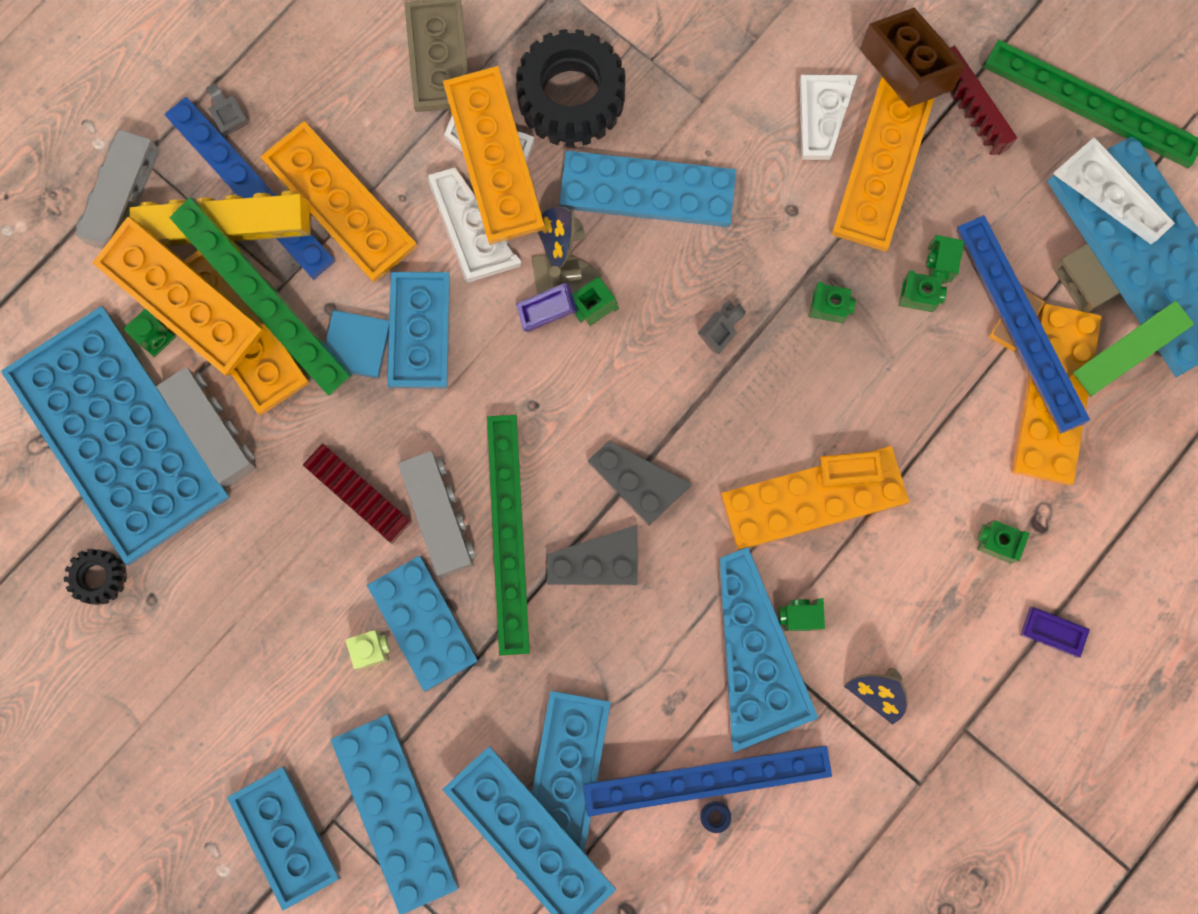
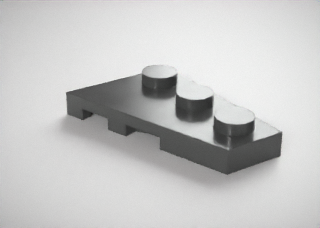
M608 441L588 460L589 465L648 526L692 486L691 483L611 441Z
M638 525L547 554V585H638Z

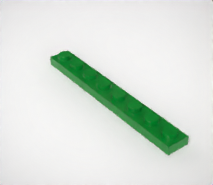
M999 39L983 67L1127 139L1132 137L1139 141L1143 147L1187 169L1194 164L1198 155V137Z
M189 197L169 217L328 396L332 395L353 376L195 198Z
M517 414L487 416L499 656L530 654Z

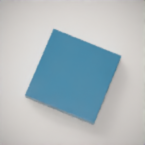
M333 310L325 345L351 374L379 379L389 337V320Z

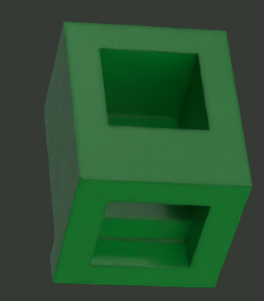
M940 235L934 236L928 245V250L930 251L926 267L930 268L929 276L943 278L942 284L954 280L959 274L964 240Z
M909 270L903 278L899 306L934 312L939 304L944 303L947 287L942 286L943 278L917 274L915 271ZM922 288L930 289V293L923 292Z
M599 276L573 294L577 312L573 314L580 323L585 320L589 326L599 321L614 310L615 312L619 309L615 297Z
M818 281L813 290L809 317L843 324L847 316H852L854 313L856 298H851L852 289L825 285L824 282ZM830 299L840 300V304L835 305Z
M146 309L124 328L154 358L176 338Z
M993 520L988 522L987 525L983 524L977 536V541H980L977 550L1012 564L1020 561L1030 533L1022 532ZM1000 535L1007 537L1005 545L1000 543Z
M824 598L813 600V605H809V599L791 600V605L780 606L778 608V620L780 625H784V631L824 630Z

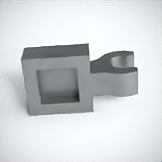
M217 83L206 87L215 103L208 110L224 137L249 124L234 96L225 99Z
M727 301L722 306L721 313L715 312L698 332V335L712 352L720 354L737 334L733 326L744 317L746 311L740 304L734 306L731 301Z

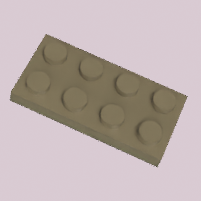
M461 0L404 2L415 112L450 109L443 81L469 74Z

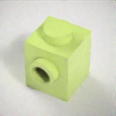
M373 630L345 640L355 670H362L389 661L387 653L390 652V646L386 635H381L380 631Z

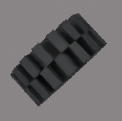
M87 549V552L81 551L77 553L78 558H71L70 562L73 564L71 567L66 566L65 571L69 572V576L64 577V582L69 583L66 589L68 592L73 593L71 596L74 599L93 605L109 603L108 600H115L118 597L116 595L117 592L123 591L124 587H121L122 582L126 583L127 577H123L126 568L120 565L123 562L116 558V555L99 549ZM99 565L106 572V580L99 588L92 589L86 584L85 575L91 567Z

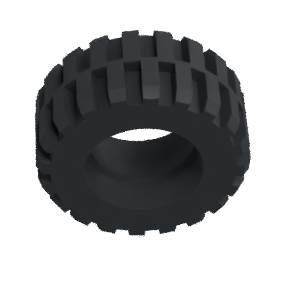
M567 29L559 30V34L555 36L550 32L543 36V42L540 43L536 40L530 45V53L525 52L520 59L521 66L517 67L516 73L519 109L521 115L525 118L527 126L530 129L535 127V133L541 139L548 136L550 143L559 145V142L562 141L566 142V147H575V142H582L583 146L591 144V138L596 137L599 140L606 135V128L612 130L617 124V117H620L623 111L626 87L625 69L622 68V61L617 53L613 54V47L606 41L603 44L600 43V36L594 33L587 36L584 35V30L576 29L575 33H568ZM566 71H576L586 74L593 79L598 86V91L592 99L584 104L563 106L552 101L545 94L544 87L555 75Z

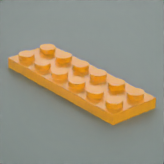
M496 66L444 80L443 84L489 245L545 230L499 67Z
M881 77L831 235L887 252L934 98L908 108L887 81Z
M305 121L260 156L262 161L289 191H297L309 201L310 214L373 284L418 247L408 233Z
M131 217L126 218L92 262L225 376H230L265 331L255 320Z
M199 251L183 260L265 329L264 333L231 373L258 415L262 416L310 384L288 350Z
M1044 304L1040 310L1039 321L1086 410L1089 395L1072 373L1095 357L1102 316ZM1030 374L1012 473L1071 486L1074 484L1084 425L1060 434Z
M892 446L874 450L881 452L884 481L823 487L820 466L722 492L720 494L737 551L908 504L910 501Z

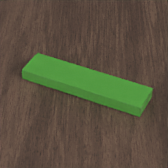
M1175 300L1072 374L1091 397L1195 324Z

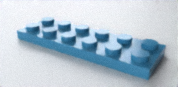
M566 151L559 207L576 211L730 227L736 169Z
M550 691L532 794L585 852L591 816H587L583 784L597 782L611 702Z
M387 714L330 739L399 914H405L458 890L459 886L390 715Z
M488 746L442 789L550 914H592L616 891V887L491 746Z

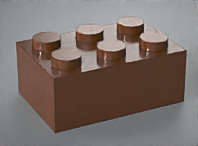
M915 7L870 23L860 47L862 53L908 108L953 91L965 67L964 63Z

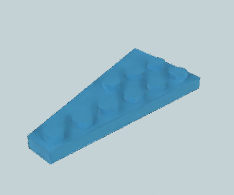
M748 547L719 559L733 753L818 719L816 710Z

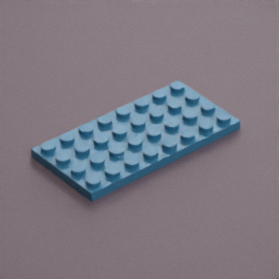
M1130 137L1106 150L1175 223L1154 243L1149 244L1057 176L1053 175L1047 182L1140 324L1146 322L1175 300L1194 322L1195 325L1158 350L1174 376L1178 377L1198 365V228L1142 144Z
M103 306L92 311L1 370V373L125 565L130 566L231 498L226 489L217 482L156 388L157 385Z

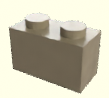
M1088 244L1062 258L1052 267L1082 312L1089 313L1120 294Z

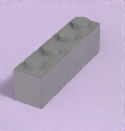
M119 129L115 138L109 143L108 156L105 163L98 170L97 183L94 190L88 195L87 208L84 215L79 218L76 226V236L85 244L100 249L105 247L126 218L130 217V207L138 206L159 154V149L151 139Z
M185 367L158 384L156 388L217 482L223 487L228 488L257 469L252 462L255 459V455L246 443L241 445L236 437L240 434L238 429L230 419L225 421L220 413L224 408L214 395L210 397L205 390L209 385L199 371L194 373Z
M429 451L399 462L398 466L437 577L441 579L473 567L472 559L476 558V553L471 540L465 542L462 531L467 528L461 512L455 514L452 503L457 500L451 484L445 486L442 475L447 474L442 458H436L434 453Z

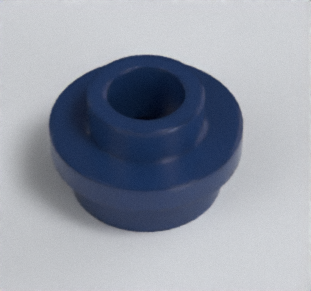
M712 801L702 808L700 820L703 827L709 832L721 833L731 823V812L724 803ZM713 811H719L721 814V819L717 823L710 820V814Z

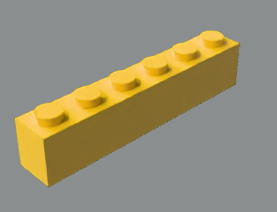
M283 191L281 196L256 193L253 194V198L228 195L225 196V200L215 201V199L208 197L196 199L232 241L310 236L309 201L297 191ZM169 200V204L159 205L156 202H142L141 206L130 207V217L136 220L165 246L192 244L169 218L185 200Z

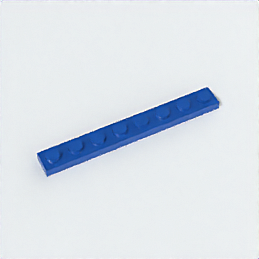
M187 97L164 114L236 195L243 198H253V194L267 193L271 196H276ZM311 233L310 236L276 238L313 280L335 263L334 258Z
M985 215L958 226L957 233L960 239L964 240V247L1059 433L1063 434L1088 423L1090 418Z
M822 745L584 783L583 790L587 816L590 817L832 777L828 747Z

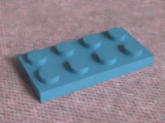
M391 272L388 388L448 389L449 272Z
M420 555L367 585L424 692L478 662L477 657Z
M285 766L227 797L282 911L341 878Z

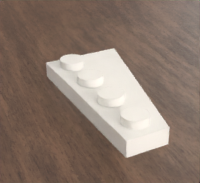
M1095 137L1053 173L1149 244L1158 240L1175 224Z
M456 168L428 175V183L466 283L521 267L522 262L510 250L507 241L489 245L476 197Z

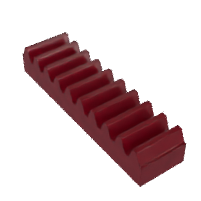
M954 45L950 49L964 63L965 67L954 88L956 92L952 99H961L962 101L958 108L968 109L964 117L974 118L970 126L972 128H981L977 136L987 137L983 145L993 146L989 154L1000 155L1009 150L1018 137Z
M323 443L303 463V466L391 544L412 523L411 520Z

